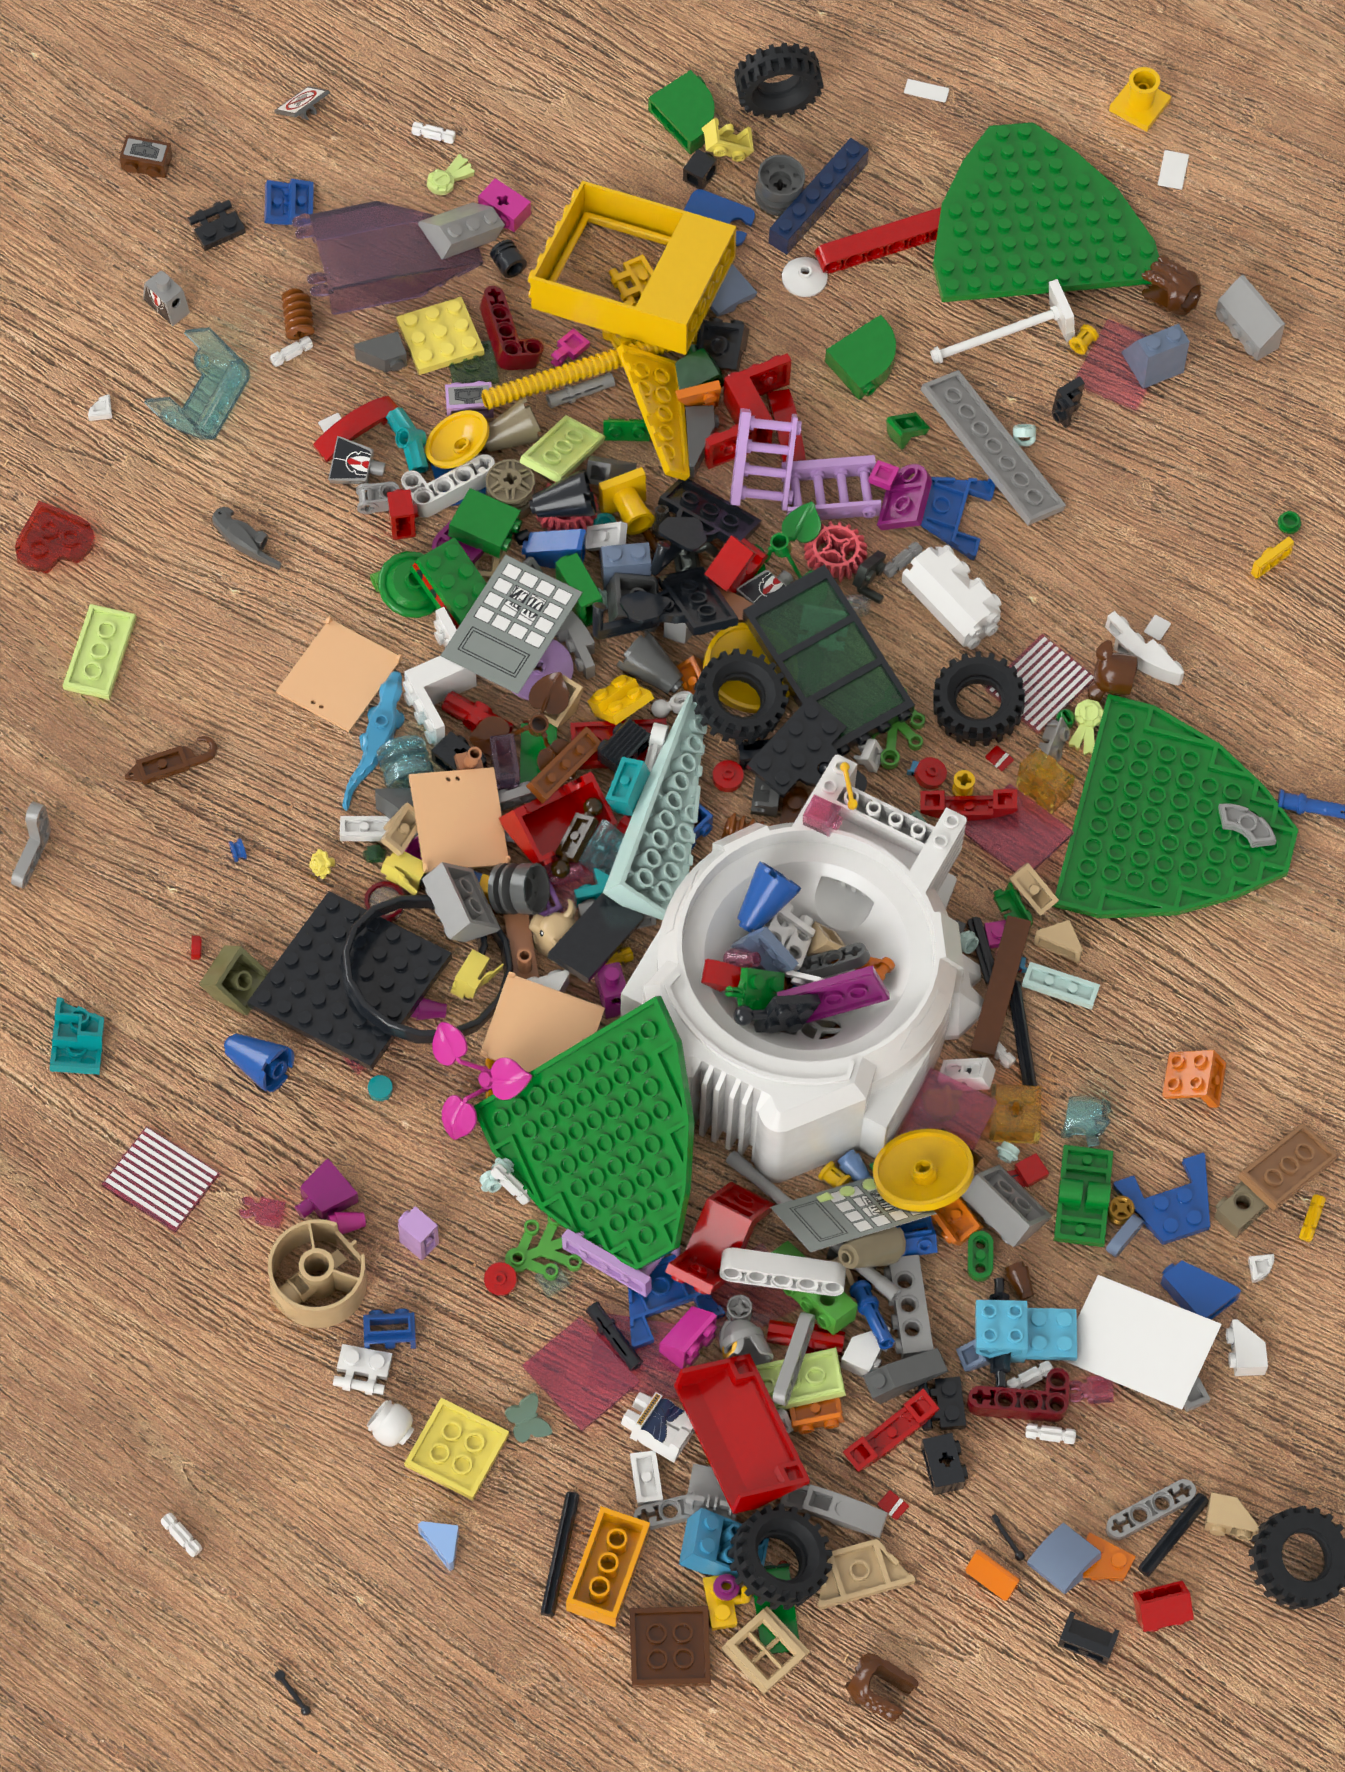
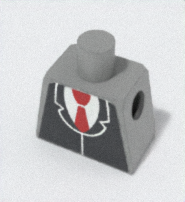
M159 271L145 282L143 299L169 324L174 326L190 313L183 289L164 271Z
M337 436L328 480L333 484L368 483L370 474L383 477L386 463L373 460V449Z
M764 570L738 587L736 594L754 604L792 583L793 577L785 570L777 577L769 570ZM787 604L767 615L774 622Z

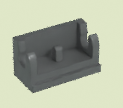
M757 776L755 777L751 814L777 817L780 795Z

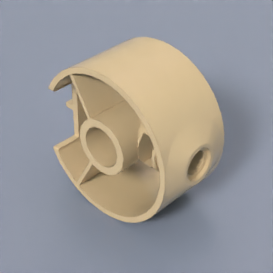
M307 1220L285 1230L275 1241L268 1259L270 1297L276 1307L291 1321L310 1328L334 1326L353 1315L361 1305L367 1290L364 1253L360 1255L355 1250L357 1249V1241L353 1240L349 1243L339 1232L337 1223L329 1220ZM314 1241H327L335 1244L339 1242L361 1266L359 1278L335 1270L346 1262L347 1259L338 1249L330 1254L324 1249L315 1248ZM311 1242L312 1249L306 1251L300 1258L299 1271L278 1288L275 1283V1276L284 1257L296 1247ZM315 1271L326 1272L322 1276H310V1274ZM335 1289L348 1293L343 1299L331 1305L323 1307L300 1305V1303L303 1304L310 1297L324 1299L330 1296Z

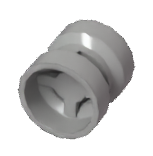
M744 1295L731 1297L727 1303V1320H731V1322L738 1319L750 1321L752 1317V1303L750 1299Z

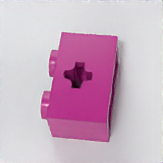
M496 178L478 196V204L493 207L505 224L503 228H508L513 232L531 215V201Z

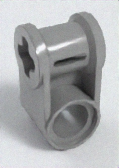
M390 481L358 485L356 487V494L359 495L358 512L372 514L388 511L387 492L400 489L395 482Z

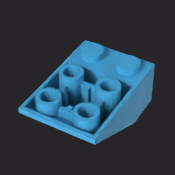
M700 1508L687 1518L679 1565L701 1574L715 1576L729 1574L737 1578L739 1576L737 1571L730 1570L729 1565L734 1562V1558L728 1557V1551L734 1546L730 1541L742 1524L707 1509ZM769 1538L761 1541L758 1547V1555L763 1566L765 1564Z

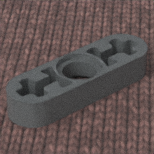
M855 943L841 947L838 950H830L806 957L799 971L824 978L864 966L870 960V954L864 944ZM839 959L836 963L829 965L832 961Z

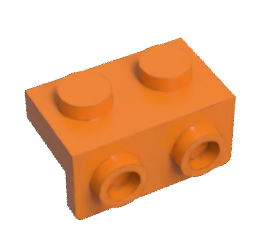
M961 1197L945 1207L935 1209L934 1211L937 1214L931 1215L932 1222L934 1224L938 1223L943 1230L940 1232L942 1237L949 1244L953 1243L961 1246L969 1239L972 1233L983 1228Z
M840 1397L789 1408L792 1428L794 1432H799V1434L814 1432V1428L824 1427V1429L837 1428L839 1423L845 1422Z

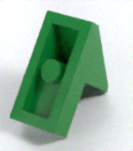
M916 412L890 416L886 419L887 434L901 450L904 449L912 437L926 435L930 429Z

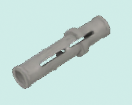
M608 372L573 386L566 385L562 390L546 394V401L551 409L567 402L571 404L581 397L614 387L615 380L612 373Z

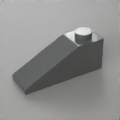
M714 405L686 406L689 479H694L705 457V439L715 433V428H719V415L714 414Z
M935 1348L886 1364L863 1375L872 1399L882 1404L948 1372V1369L939 1349Z

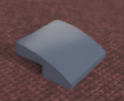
M733 264L710 307L717 317L735 311L738 304L754 299L757 291Z
M767 926L747 934L731 945L733 950L749 968L783 973L792 971L799 964Z
M1063 1522L1035 1550L1027 1561V1565L1063 1594H1066L1083 1580V1573L1101 1559V1551Z

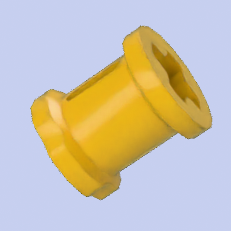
M1083 324L1078 335L1069 340V345L1076 353L1084 355L1092 341H1096L1099 338V334L1092 326Z
M968 770L958 771L953 779L952 793L955 796H972L975 784L974 775Z
M830 1161L821 1170L818 1179L821 1181L825 1180L835 1188L848 1184L851 1176L843 1174L835 1167V1163Z

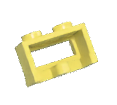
M714 118L701 128L704 132L706 151L713 152L716 157L728 156L732 157L733 161L740 162L754 152L750 127L735 135L732 134L734 133L733 124H726L721 129H718L719 121L717 118Z

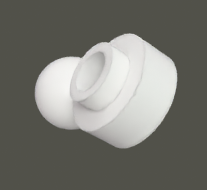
M678 692L668 702L664 699L654 701L651 706L652 714L657 718L666 717L672 710L678 714L690 692Z

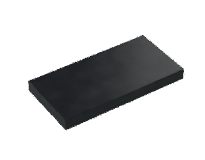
M602 893L548 952L547 958L588 984L641 925L645 916L635 910L621 906Z

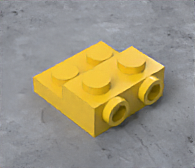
M620 675L614 678L606 688L597 690L587 702L596 717L617 725L652 701L654 697L650 690L639 687L635 678Z

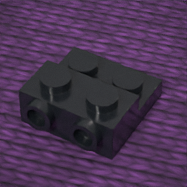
M710 317L709 321L703 320L698 332L697 350L704 348L712 356L720 370L739 372L742 352H746L750 329L744 325V322L739 320H731L730 323L722 322L723 320Z

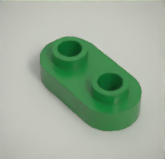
M976 1231L970 1235L968 1240L967 1272L973 1280L982 1282L989 1279L992 1275L993 1238L985 1231ZM981 1243L984 1245V1248L978 1249L976 1244ZM982 1267L984 1272L979 1273L975 1268Z

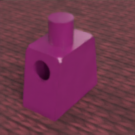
M620 962L604 965L594 976L602 1007L605 1008L604 1015L606 1019L621 1016V993L626 986ZM615 998H617L618 1000H620V1001L617 1002V1003H612V1002H611V1001H612L613 999H615Z
M326 1159L301 1185V1195L305 1200L296 1205L295 1209L303 1219L315 1211L320 1219L326 1220L328 1215H333V1212H342L359 1202L358 1193L333 1163Z

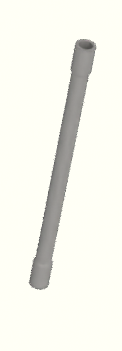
M733 1151L729 1154L726 1163L740 1175L750 1180L777 1204L792 1201L791 1198L758 1172L738 1152ZM844 1243L829 1246V1248L838 1254L839 1248ZM873 1267L855 1269L891 1302L900 1296L902 1290Z

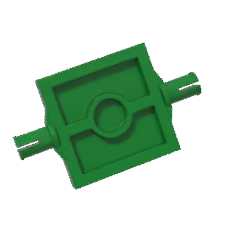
M741 968L738 987L727 986L725 991L732 992H725L727 997H736L738 1006L746 1005L752 1010L765 1009L772 998L777 996V992L784 991L785 973Z

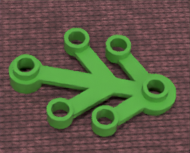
M892 685L886 689L882 701L872 708L864 710L863 721L865 723L877 718L878 714L889 707L891 710L903 703L901 699L892 698V696L897 695ZM914 709L910 718V725L914 729H921L925 724V717ZM872 714L874 717L867 718L866 715ZM920 719L922 722L915 723L913 720ZM898 721L892 724V728L887 733L886 749L882 751L880 756V763L885 769H894L899 764L900 755L896 750L897 730L908 740V746L911 750L917 751L922 748L923 738L916 734L905 722L900 723ZM879 732L871 736L872 739H875V737L879 735ZM918 740L920 743L915 745L912 741ZM892 759L894 762L887 763L885 760Z
M548 1216V1224L537 1247L528 1250L533 1236L539 1233V1223L534 1219H530L524 1224V1234L518 1247L510 1249L505 1256V1263L512 1266L516 1272L528 1269L543 1275L549 1281L555 1280L558 1277V1267L553 1263L543 1265L534 1261V1259L544 1257L566 1266L573 1272L580 1270L582 1266L580 1256L576 1254L568 1256L557 1251L563 1248L562 1237L553 1241L552 1238L557 1227L561 1225L558 1222L551 1221L550 1216ZM529 1225L536 1226V1229L534 1231H529L527 1227ZM515 1256H521L522 1260L520 1262H515L513 1258ZM577 1260L579 1264L577 1266L570 1265V1261ZM548 1269L555 1270V1273L553 1275H548L546 1271Z

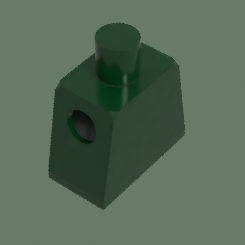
M691 344L685 357L675 363L679 390L719 380L721 387L724 386V375L712 356L704 348L697 350L696 345Z

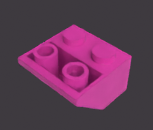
M691 1306L660 1342L659 1352L680 1369L685 1368L688 1364L692 1366L700 1356L698 1352L702 1347H708L716 1337L714 1333L717 1329V1315L713 1312Z

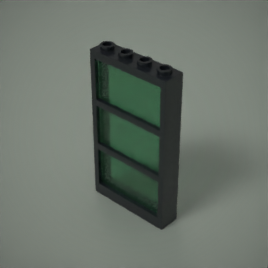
M825 564L743 610L742 618L770 663L774 662L777 665L775 668L777 674L782 672L785 676L782 682L784 685H788V691L800 708L811 696L847 726L846 731L833 744L838 755L845 756L851 751L850 748L859 744V746L866 744L868 739H872L871 736L878 732L879 734H884L892 728V724L898 721L903 723L912 717L915 704Z

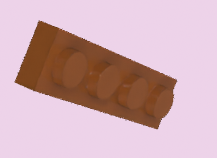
M585 727L526 787L543 804L597 751L601 741L588 727Z

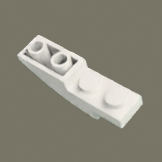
M1115 611L1107 616L1105 628L1116 638L1114 650L1117 653L1137 656V669L1155 679L1177 686L1182 683L1184 676L1183 667L1168 655L1163 645L1158 644L1154 639L1145 644L1144 638L1139 633H1135L1130 628L1128 621L1123 616L1120 617Z

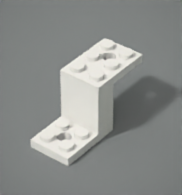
M442 607L435 611L436 620L433 622L437 631L434 632L438 644H443L446 648L457 629L445 608ZM441 656L404 671L405 681L402 682L406 691L403 693L408 706L412 705L414 707V716L419 725L423 724L426 729L424 731L428 743L434 744V746L445 737V725L434 705L444 701L447 694L451 691L460 694L477 686L475 673Z

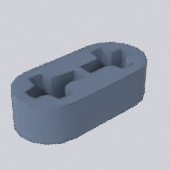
M1133 1214L1112 1238L1105 1250L1117 1258L1139 1232L1144 1221Z

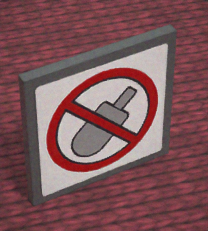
M308 86L275 109L274 112L275 114L294 118L300 115L302 119L309 120L306 111L309 109L311 114L316 115L317 111L313 105L327 96L330 91Z

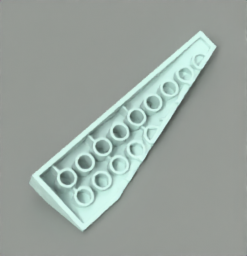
M692 693L688 694L655 761L603 891L605 895L621 906L663 920L675 891L688 875L690 866L693 865L694 856L691 855V850L696 838L693 829L694 823L698 819L701 786L698 784L699 777L702 776L703 766L700 765L701 755L705 752L703 736L707 733V725L703 727L700 723L703 718L702 715L695 714L694 709L697 703L693 702Z

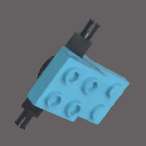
M1004 1278L994 1279V1294L989 1296V1300H976L975 1350L976 1354L990 1358V1372L995 1374V1387L1006 1388V1373H1009L1011 1370L1010 1363H1025V1359L1077 1360L1076 1309L1027 1308V1301L1010 1300V1295L1004 1293Z

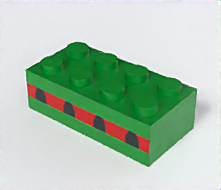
M455 537L419 557L410 568L436 608H445L456 629H458L487 584Z

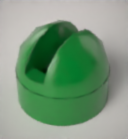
M1070 709L1060 710L1055 720L1059 722L1060 717H1063L1068 728H1072L1075 722L1074 713Z

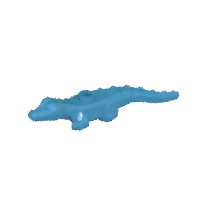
M393 671L386 681L381 684L379 704L368 711L369 723L367 730L359 736L363 755L346 787L342 804L345 811H348L352 796L360 783L378 766L383 756H390L397 748V742L394 739L395 731L405 721L404 715L396 709L403 692L402 675L400 672Z

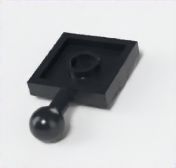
M818 994L774 996L765 1009L752 1010L746 1005L738 1006L733 1013V1018L737 1024L742 1026L750 1024L752 1020H756L753 1024L756 1033L797 1032L803 1028V1025L814 1013L821 1001Z

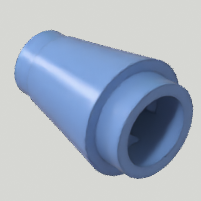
M853 1149L837 1161L840 1164L839 1168L846 1175H850L854 1182L871 1177L860 1154H856Z

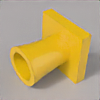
M1139 67L1131 72L1128 83L1111 103L1109 111L1148 132L1171 102L1172 96L1158 89L1160 76L1155 70L1148 67Z
M642 467L599 483L601 513L612 514L619 512L622 522L627 523V534L629 535L642 533L652 526L655 517L644 504V501H647L646 474Z

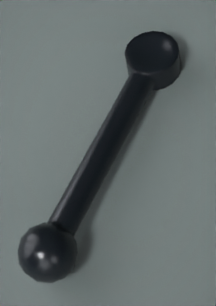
M996 1514L990 1516L992 1522L998 1527L1014 1551L1015 1559L1022 1561L1025 1558V1554L1019 1551L1001 1524L999 1517Z
M276 1671L275 1679L282 1682L300 1706L301 1714L304 1716L309 1715L311 1708L302 1702L285 1679L284 1671Z

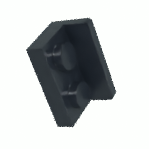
M1080 376L1057 389L1052 416L1064 428L1070 425L1072 413L1080 406L1085 385Z

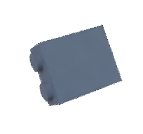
M1176 324L1135 341L1124 349L1121 354L1144 389L1184 373L1190 341L1180 325Z
M649 542L601 546L599 559L603 590H606V585L614 573L651 576Z

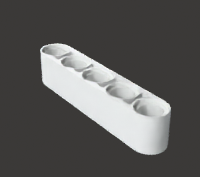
M726 1248L722 1252L720 1277L725 1281L828 1296H838L844 1291L846 1267L838 1262L741 1248Z

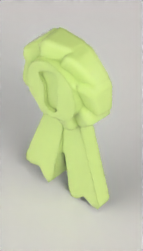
M458 154L447 170L436 169L429 173L427 187L434 194L447 195L453 191L454 182L474 176L475 170L471 168V163L467 164V158H462V155Z
M1086 699L1078 703L1075 709L1074 716L1079 726L1069 741V747H1075L1079 751L1084 740V755L1089 753L1092 755L1095 745L1093 728L1100 724L1104 712L1098 701Z

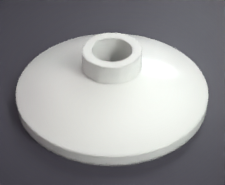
M799 257L793 259L786 264L782 272L784 287L798 297L815 296L827 284V273H823L819 262L813 258Z

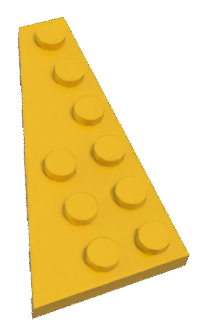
M621 344L617 351L663 471L667 476L686 481L690 477L685 406L678 401L675 393L676 390H679L675 366L677 361Z

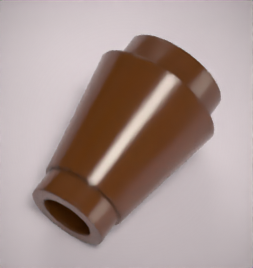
M1021 1261L1006 1267L1005 1277L1020 1301L1033 1297L1034 1293L1028 1266H1025L1024 1262Z

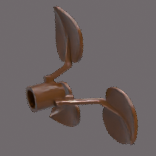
M562 673L548 674L532 686L529 692V703L533 708L541 710L540 714H536L530 719L528 725L509 733V725L504 719L497 716L487 717L469 735L472 745L478 747L486 755L502 756L508 753L512 747L511 737L529 731L533 736H542L546 746L545 749L539 752L537 757V765L541 771L569 744L564 739H556L551 745L549 744L546 733L549 721L544 716V712L550 715H558L569 704V691ZM576 772L568 780H573Z

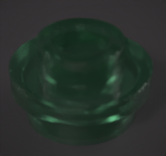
M381 845L368 846L367 850L362 852L366 863L385 861V855L387 854V850L382 849Z

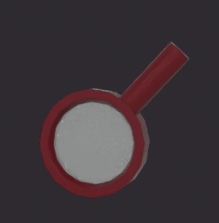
M381 881L375 883L365 894V909L368 910L371 906L396 896L405 895L404 891L393 882ZM398 909L380 917L392 922L398 919L405 909Z

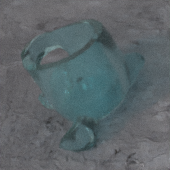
M1069 1096L1061 1138L1085 1135L1088 1147L1099 1145V1136L1103 1135L1106 1127L1111 1123V1120L1108 1118V1114L1111 1112L1110 1102L1106 1099L1101 1100L1092 1096Z

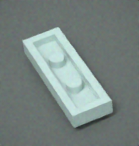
M1030 962L1022 982V987L1092 1010L1100 984Z

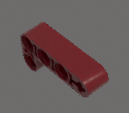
M488 286L480 303V311L497 364L504 370L536 368L541 359L544 345L534 338L519 339L503 290L497 286Z
M1054 1368L1047 1374L1044 1391L975 1386L969 1392L967 1409L976 1416L1059 1422L1065 1417L1068 1408L1070 1378L1064 1369ZM1059 1379L1063 1385L1060 1387L1054 1386L1051 1380ZM976 1398H981L982 1404H978ZM990 1398L994 1399L992 1405H990ZM1001 1399H1006L1011 1403V1405L1008 1407L1001 1406L998 1401ZM1026 1401H1031L1035 1403L1037 1407L1034 1409H1029L1025 1407L1024 1403ZM1052 1403L1059 1404L1062 1410L1054 1411L1049 1405Z

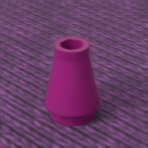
M423 998L410 1017L416 1018V1020L445 1018L447 1004Z

